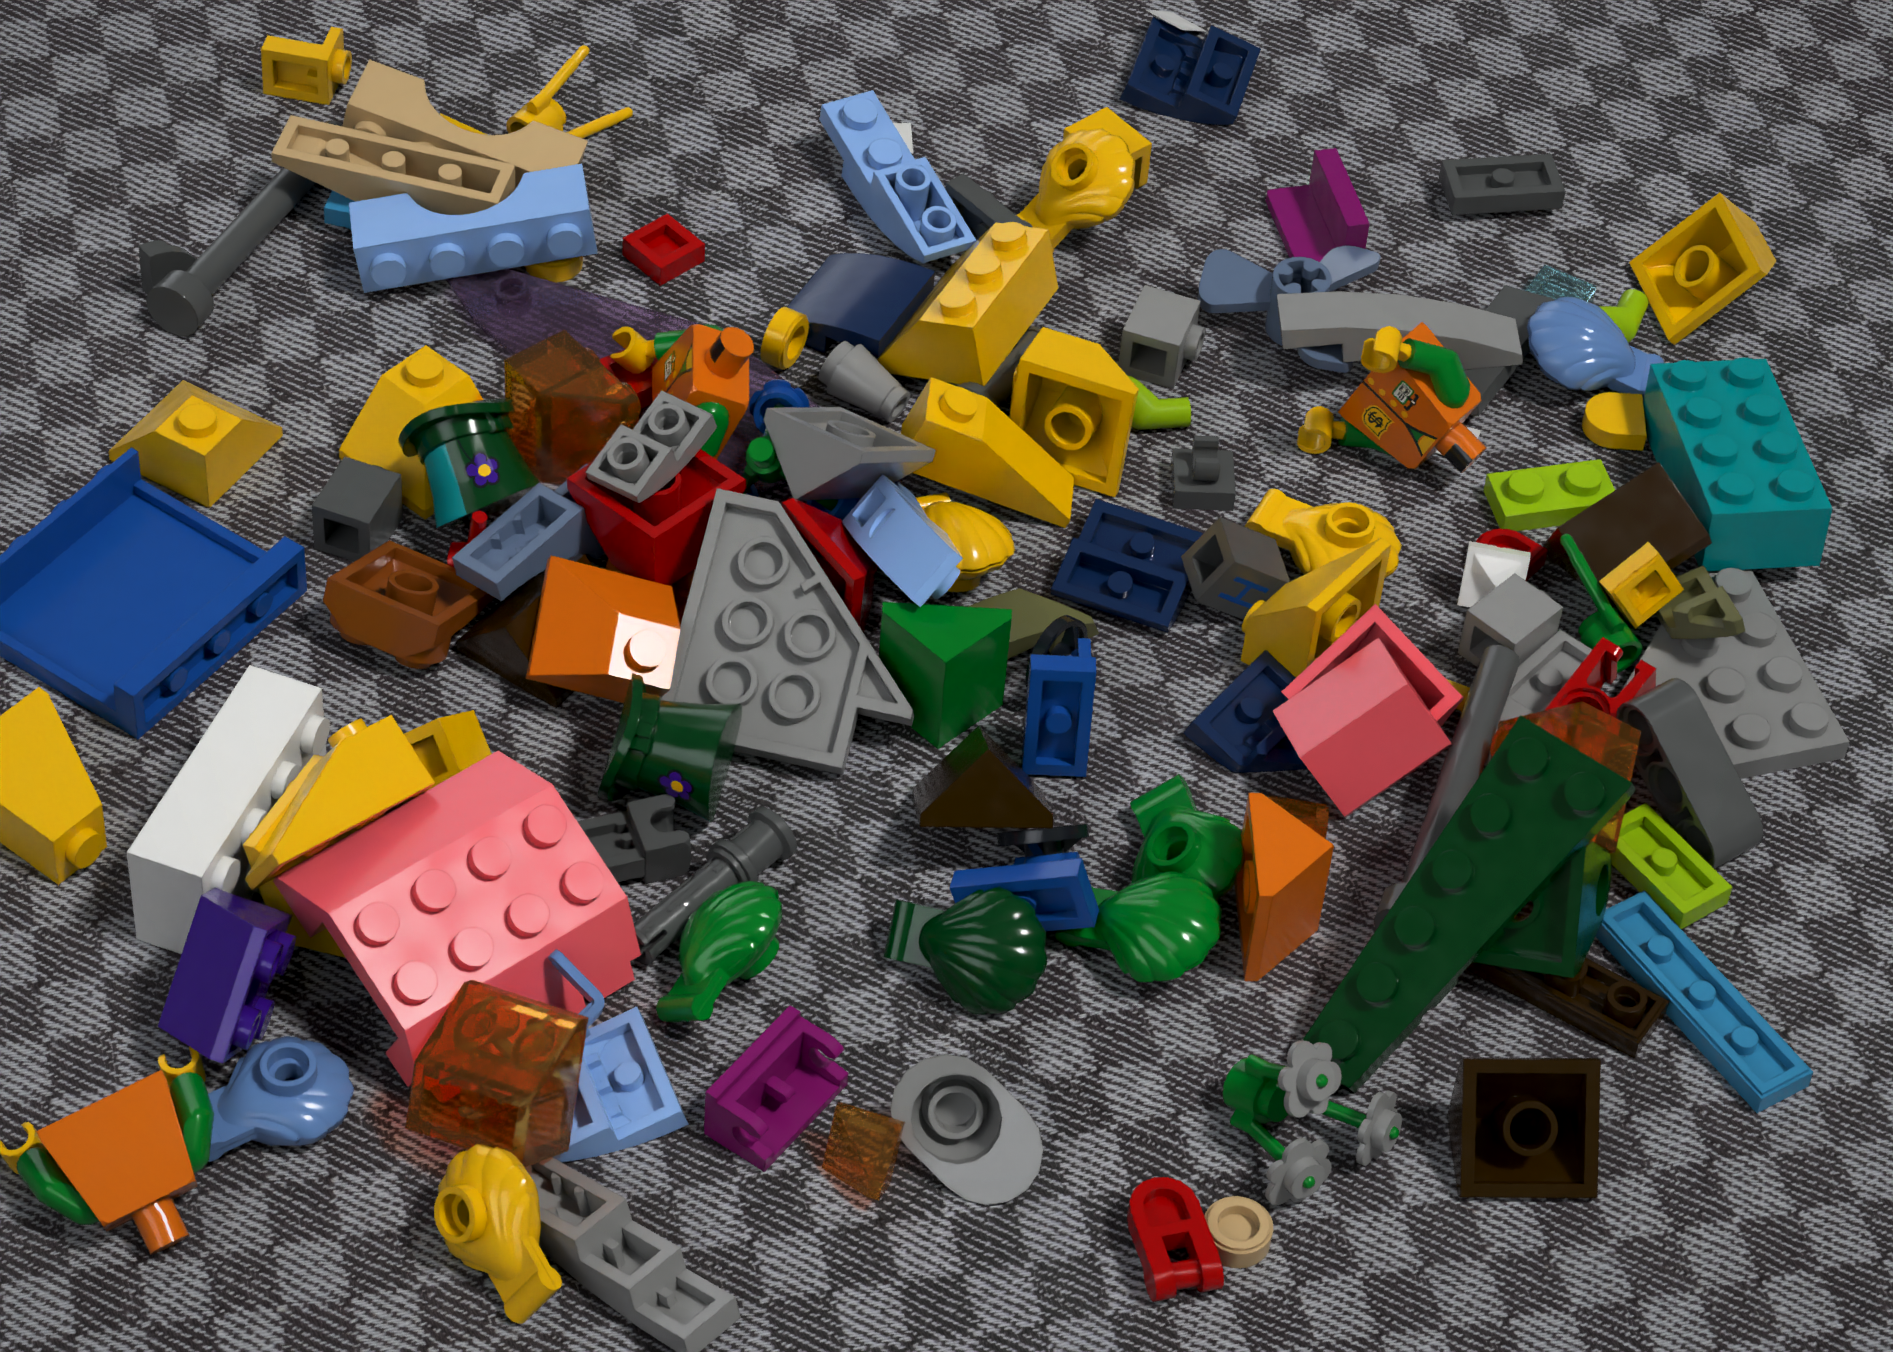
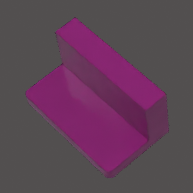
M1336 148L1314 150L1309 185L1270 189L1267 191L1266 204L1289 258L1306 257L1320 262L1331 249L1339 246L1349 245L1366 249L1370 223Z

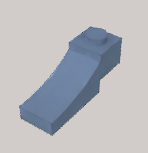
M566 480L555 491L538 483L455 554L452 560L457 576L502 601L518 587L546 570L547 559L551 555L569 559L580 554H587L598 560L605 552L587 523L584 508L576 504L570 494Z

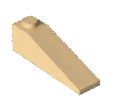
M290 115L271 153L273 163L353 201L408 193L418 205L429 211L446 215H463L488 209L506 199L515 190L514 164Z

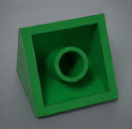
M882 603L879 658L913 709L914 720L910 727L937 749L1003 705L1012 609L923 604L919 607L917 604Z

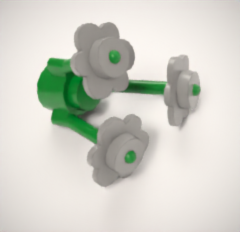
M1304 1040L1294 1042L1287 1054L1288 1066L1270 1063L1251 1054L1247 1058L1238 1061L1232 1067L1224 1082V1103L1229 1108L1235 1110L1230 1119V1124L1248 1133L1276 1160L1270 1165L1266 1173L1267 1178L1271 1182L1266 1188L1265 1197L1273 1205H1281L1289 1199L1293 1203H1299L1306 1197L1311 1196L1327 1179L1332 1166L1331 1162L1326 1158L1329 1153V1146L1323 1140H1316L1310 1143L1306 1138H1299L1285 1148L1261 1123L1279 1122L1285 1119L1288 1114L1300 1118L1310 1112L1317 1115L1322 1114L1359 1128L1357 1140L1360 1143L1356 1153V1161L1364 1166L1368 1165L1372 1158L1378 1159L1382 1152L1390 1151L1398 1139L1402 1125V1116L1394 1108L1397 1100L1395 1092L1390 1090L1385 1093L1377 1092L1368 1106L1367 1115L1329 1101V1096L1338 1090L1342 1076L1340 1067L1335 1062H1331L1332 1050L1327 1043L1317 1042L1313 1045L1309 1041Z

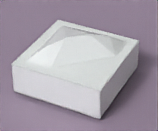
M1469 541L1457 605L1470 608L1514 573L1526 580L1531 552Z

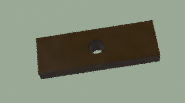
M1585 958L1579 973L1574 978L1472 962L1466 968V970L1634 1059L1664 1018L1669 1004L1668 1000L1588 958Z

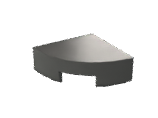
M162 240L150 241L139 245L143 291L148 295L149 291L166 273L172 270L186 271L196 259L184 248L168 245Z

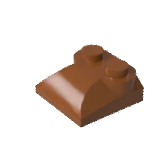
M389 540L328 577L323 602L331 612V625L340 632L341 637L346 641L358 645H370L395 656L397 662L406 667L426 669L431 667L432 664L442 662L447 658L452 635L467 625L495 597L457 576L454 567Z

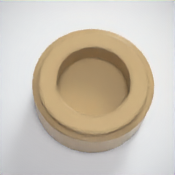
M1231 1196L1214 1202L1207 1209L1204 1216L1222 1265L1231 1268H1247L1259 1263L1266 1257L1273 1235V1221L1268 1211L1261 1204L1246 1197Z

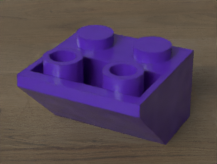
M217 888L202 894L158 1027L208 1059L222 1064L242 1049L248 1050L253 1039L261 1040L269 1025L275 1004L274 1001L265 998L269 985L275 973L279 975L284 974L295 947L296 936L287 933L293 915Z

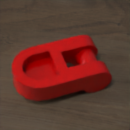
M1154 1177L1141 1182L1133 1190L1129 1200L1127 1222L1143 1267L1145 1286L1151 1301L1157 1302L1175 1298L1177 1290L1196 1287L1200 1293L1222 1289L1224 1285L1222 1262L1199 1200L1193 1190L1183 1182L1169 1177ZM1186 1247L1190 1259L1171 1263L1167 1251Z

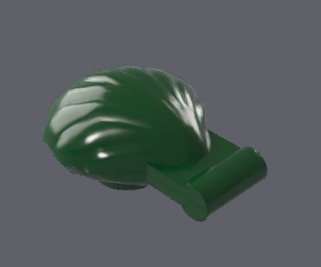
M1001 887L985 891L977 890L947 910L896 899L883 957L932 968L951 999L972 1014L1006 1013L1013 1010L1017 1003L1033 994L1037 980L1045 971L1047 965L1045 950L1046 932L1035 916V910L1029 902Z

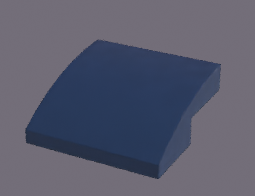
M1153 16L1144 33L1119 100L1158 115L1189 122L1232 125L1238 115L1261 48L1212 25L1202 40Z
M865 253L832 254L787 307L807 316L809 331L805 343L806 346L825 353L835 340L840 343L847 341L853 346L862 344L874 357L878 358L934 289L935 271L917 264L881 255Z
M1095 499L1079 538L1073 537L1051 587V595L1168 633L1192 591L1181 556L1204 533Z

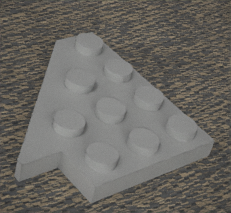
M717 488L680 625L671 687L661 698L663 701L698 704L741 703L742 717L734 748L735 752L844 775L859 715L912 726L914 720L913 709L779 501Z
M1726 568L1721 571H1707L1717 588L1723 586L1743 619L1746 632L1729 637L1672 639L1661 624L1640 659L1656 668V686L1669 679L1679 678L1694 689L1740 779L1844 759L1850 741L1752 569ZM1635 669L1633 670L1624 687L1634 678ZM1624 741L1621 742L1614 752L1628 750Z

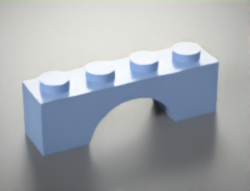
M582 163L524 173L516 189L506 199L488 209L470 214L446 215L429 211L418 205L408 193L349 203L353 250L364 293L598 254Z

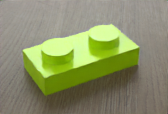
M1597 459L1488 473L1483 491L1500 529L1524 531L1561 526L1615 491V488L1602 460Z
M1647 803L1607 823L1596 834L1594 843L1610 852L1611 864L1639 892L1645 890L1680 929L1728 904L1732 886Z

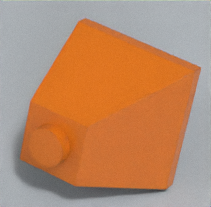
M551 555L547 559L526 679L624 703L632 673L643 677L647 693L664 696L671 687L680 635V624L672 586Z

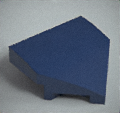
M1267 650L1204 709L1183 733L1200 749L1232 773L1308 769L1299 758L1273 713L1274 709L1289 700L1281 691L1296 677Z

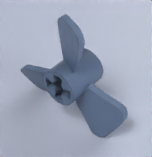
M1339 246L1331 249L1320 262L1306 257L1287 258L1278 263L1272 273L1227 249H1218L1210 253L1205 260L1197 299L1201 301L1200 307L1208 313L1267 311L1265 321L1266 333L1274 342L1282 346L1277 294L1334 291L1375 272L1379 268L1381 256L1375 251L1356 246ZM1341 344L1294 348L1298 350L1300 358L1314 368L1342 373L1352 370L1353 362H1343Z

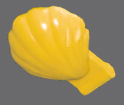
M1104 129L1080 130L1071 133L1049 151L1046 162L1042 166L1039 193L1017 216L1035 228L1049 229L1052 252H1054V248L1072 229L1090 228L1115 218L1131 197L1135 185L1134 173L1136 163L1129 153L1128 145L1121 137L1111 135Z
M1269 489L1244 526L1274 538L1279 547L1289 550L1295 565L1303 574L1320 568L1380 538L1391 544L1385 578L1393 574L1399 564L1398 554L1402 545L1394 532V527L1386 517L1362 504L1345 502L1313 507L1287 497L1278 489Z
M946 492L915 497L927 517L948 534L963 558L956 566L960 569V574L948 590L949 592H965L978 587L981 582V576L999 570L1014 554L1015 547L1012 535L1008 528L996 517L975 507L951 502Z
M476 1144L469 1150L456 1154L448 1164L446 1174L438 1185V1196L434 1205L436 1226L444 1237L447 1248L452 1255L461 1259L464 1265L488 1273L504 1302V1312L507 1317L515 1323L523 1324L562 1286L560 1274L550 1266L539 1246L541 1219L536 1184L519 1159L505 1149Z

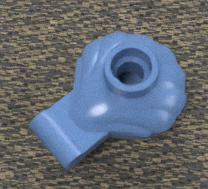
M1560 297L1554 301L1542 303L1536 309L1535 314L1528 320L1529 348L1538 362L1540 370L1550 380L1559 383L1569 390L1581 389L1583 391H1592L1608 387L1619 393L1642 394L1644 402L1650 364L1664 363L1660 356L1647 354L1630 346L1620 328L1600 307L1575 297Z
M284 1036L253 1045L247 1051L246 1056L241 1057L237 1062L228 1085L208 1093L214 1111L208 1162L220 1158L225 1152L251 1140L270 1146H301L313 1144L326 1137L328 1133L342 1124L348 1113V1105L353 1096L354 1087L349 1079L347 1064L343 1059L331 1053L325 1045L301 1040L297 1037Z

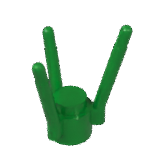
M1563 534L1560 538L1561 544L1598 610L1581 623L1578 629V633L1581 636L1580 642L1593 649L1600 639L1604 637L1618 645L1623 650V655L1617 662V673H1620L1637 660L1643 646L1621 616H1619L1616 608L1611 606L1570 534Z

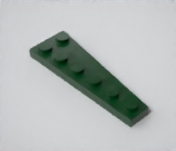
M1519 716L1303 1038L1304 1041H1309L1313 1045L1317 1042L1329 1044L1332 1050L1331 1062H1335L1341 1070L1342 1079L1340 1084L1354 1093L1360 1089L1420 1024L1423 1015L1428 1010L1435 1008L1457 985V978L1484 949L1488 951L1505 933L1503 930L1518 912L1530 900L1534 902L1551 884L1549 879L1575 851L1580 853L1631 798L1636 790L1632 782L1523 716Z

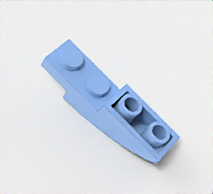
M873 90L822 104L819 120L844 160L842 178L872 221L899 249L915 260L926 263L966 251L976 242L974 235L927 158L914 159Z
M883 474L842 521L846 529L868 556L919 607L930 596L934 599L942 597L951 588L960 574V569L956 566L963 558L948 534L927 517L912 492L898 481L893 483Z

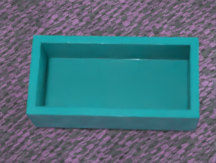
M1742 357L1722 361L1695 362L1681 360L1675 363L1650 364L1643 402L1647 439L1657 463L1659 462L1710 536L1712 543L1694 555L1698 566L1704 565L1707 571H1721L1726 568L1746 570L1820 566L1833 508L1767 359Z

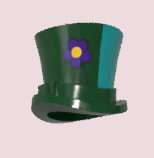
M511 399L480 400L432 409L412 419L401 431L398 443L404 455L407 457L418 455L421 464L425 465L433 498L437 529L469 522L475 511H483L489 516L508 509L540 483L507 433V430L514 428L507 413L515 410Z
M632 673L617 732L599 786L598 798L616 801L625 796L630 790L634 792L644 790L656 796L668 794L675 798V804L712 822L719 805L742 717L741 703L698 704L663 701L661 696L647 693L643 677Z

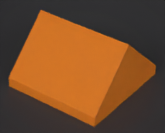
M1248 793L1241 833L1245 861L1241 871L1237 874L1234 884L1244 981H1259L1318 930L1334 845L1264 794Z

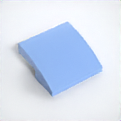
M634 1007L589 1028L588 1030L591 1035L561 1063L553 1059L535 1076H523L509 1063L544 1152L560 1162L587 1159L630 1148L689 1125L638 1007ZM560 1025L523 1041L514 1047L529 1060L543 1047L541 1042Z

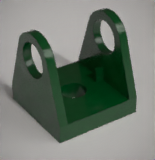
M1592 841L1580 853L1575 851L1549 879L1551 884L1533 902L1531 914L1515 916L1503 929L1505 933L1488 951L1484 949L1473 962L1574 978L1584 963L1606 911L1611 883L1610 852Z

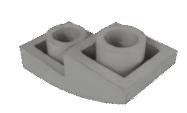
M661 390L633 429L622 424L618 427L585 473L588 479L640 503L674 478L717 429L713 415Z

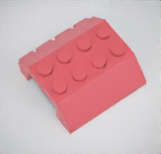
M500 751L492 753L276 876L273 880L310 938L325 929L329 931L398 1037L386 1051L387 1057L407 1087L413 1084L419 1088L424 1087L427 1094L435 1101L476 1077L472 1057L475 1058L484 1070H488L505 1059L476 1027L475 1023L482 1017L488 1019L515 1046L531 1038L528 1023L538 1035L562 1024L571 1014L578 1015L586 1007L583 995L550 962L548 956L555 949L563 953L602 993L604 998L635 980L630 961L641 955L626 894L553 784Z

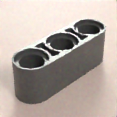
M1679 678L1669 679L1623 703L1617 709L1616 720L1620 735L1663 819L1704 860L1716 869L1762 842L1764 834L1759 814L1694 689L1688 683Z

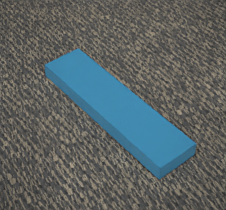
M1645 890L1606 909L1595 937L1641 987L1669 1001L1666 1011L1667 1016L1756 1113L1809 1086L1813 1071Z

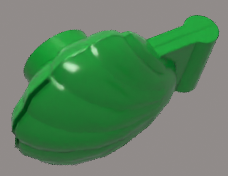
M1180 774L1130 802L1145 838L1133 866L1132 882L1163 872H1181L1189 877L1203 881L1213 891V897L1217 903L1222 896L1232 889L1237 879V874L1241 871L1245 861L1241 830L1231 824L1229 819L1198 811L1192 798V793Z
M1168 871L1134 881L1121 891L1092 887L1099 908L1095 927L1057 930L1055 934L1059 942L1068 946L1076 947L1081 945L1110 950L1121 971L1124 974L1129 973L1138 982L1172 981L1181 977L1184 972L1199 966L1204 961L1208 952L1216 945L1221 933L1219 921L1222 909L1213 897V891L1203 881L1189 877L1185 873Z
M744 881L729 885L723 890L711 894L689 916L681 935L679 961L682 973L668 995L661 997L657 1003L656 1011L660 1020L666 1023L705 1021L711 1017L713 1004L726 985L738 977L750 979L767 968L775 958L780 945L779 940L775 937L782 919V904L779 900L778 890L756 881Z

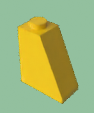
M38 687L0 715V843L59 885L78 869L90 866L99 857L100 853L107 848L103 808L98 794L49 694Z

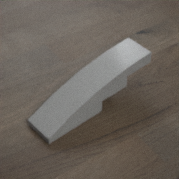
M1342 291L1277 294L1278 317L1283 349L1341 344L1343 362L1361 361L1364 341L1368 338L1375 339L1376 332L1386 326L1395 327L1400 331L1403 338L1423 322L1444 348L1451 349L1458 354L1464 370L1523 364V355L1515 318L1458 303L1400 294Z
M534 1146L518 1157L537 1187L541 1219L539 1241L541 1250L586 1289L637 1327L676 1352H700L741 1318L736 1297L686 1269L681 1248L633 1221L627 1199Z

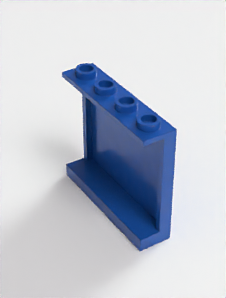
M131 447L113 463L102 467L94 478L73 496L58 503L51 514L28 533L17 537L9 545L8 549L0 555V656L138 740L307 591L305 549L300 544L284 536L266 552L141 479L138 451Z

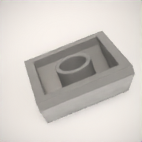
M842 407L767 408L763 419L791 494L797 500L862 498L882 474L894 483L931 463L936 451L929 446Z

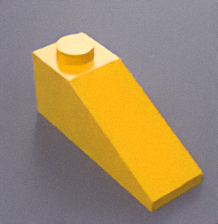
M930 377L902 423V435L936 450L933 461L913 473L1066 528L1071 520L1074 477L990 399L968 391L965 388Z
M392 715L368 727L362 718L357 719L328 738L332 749L313 766L247 874L245 880L251 890L275 879L276 876L419 796L435 783Z

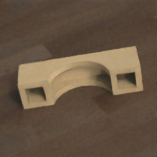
M370 59L347 104L342 127L514 164L515 189L524 173L581 164L588 140L534 120L520 130L502 135H485L464 130L447 121L434 109L427 97L424 79Z

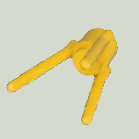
M586 45L580 46L545 87L508 119V133L522 129L533 120L563 131V125L566 123V114L560 104L552 99V97L589 54V48ZM625 107L566 133L582 139L632 117L633 110Z

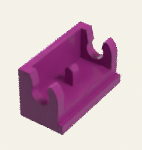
M789 1005L705 1092L704 1134L765 1172L848 1085V1072L834 1061L825 1058L818 1051L820 1050L825 1056L835 1060L844 1051L843 1046L832 1035L801 1017V1012Z

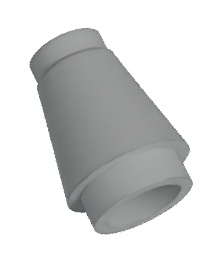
M847 341L841 342L826 358L819 372L818 379L827 386L826 391L829 395L878 417H883L888 422L894 421L902 413L910 399V392L904 389L862 344L853 346Z

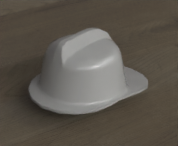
M949 1054L924 1058L906 1070L894 1088L890 1111L895 1132L905 1146L947 1188L966 1201L984 1205L1009 1202L1026 1191L1039 1173L1044 1150L1039 1127L1027 1109L995 1077L969 1058Z

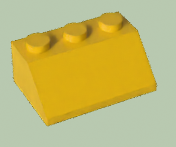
M995 222L950 266L931 293L879 356L878 362L890 374L928 380L930 377L948 383L962 384L974 382L985 386L1058 290L1049 229L1028 227L1017 222Z

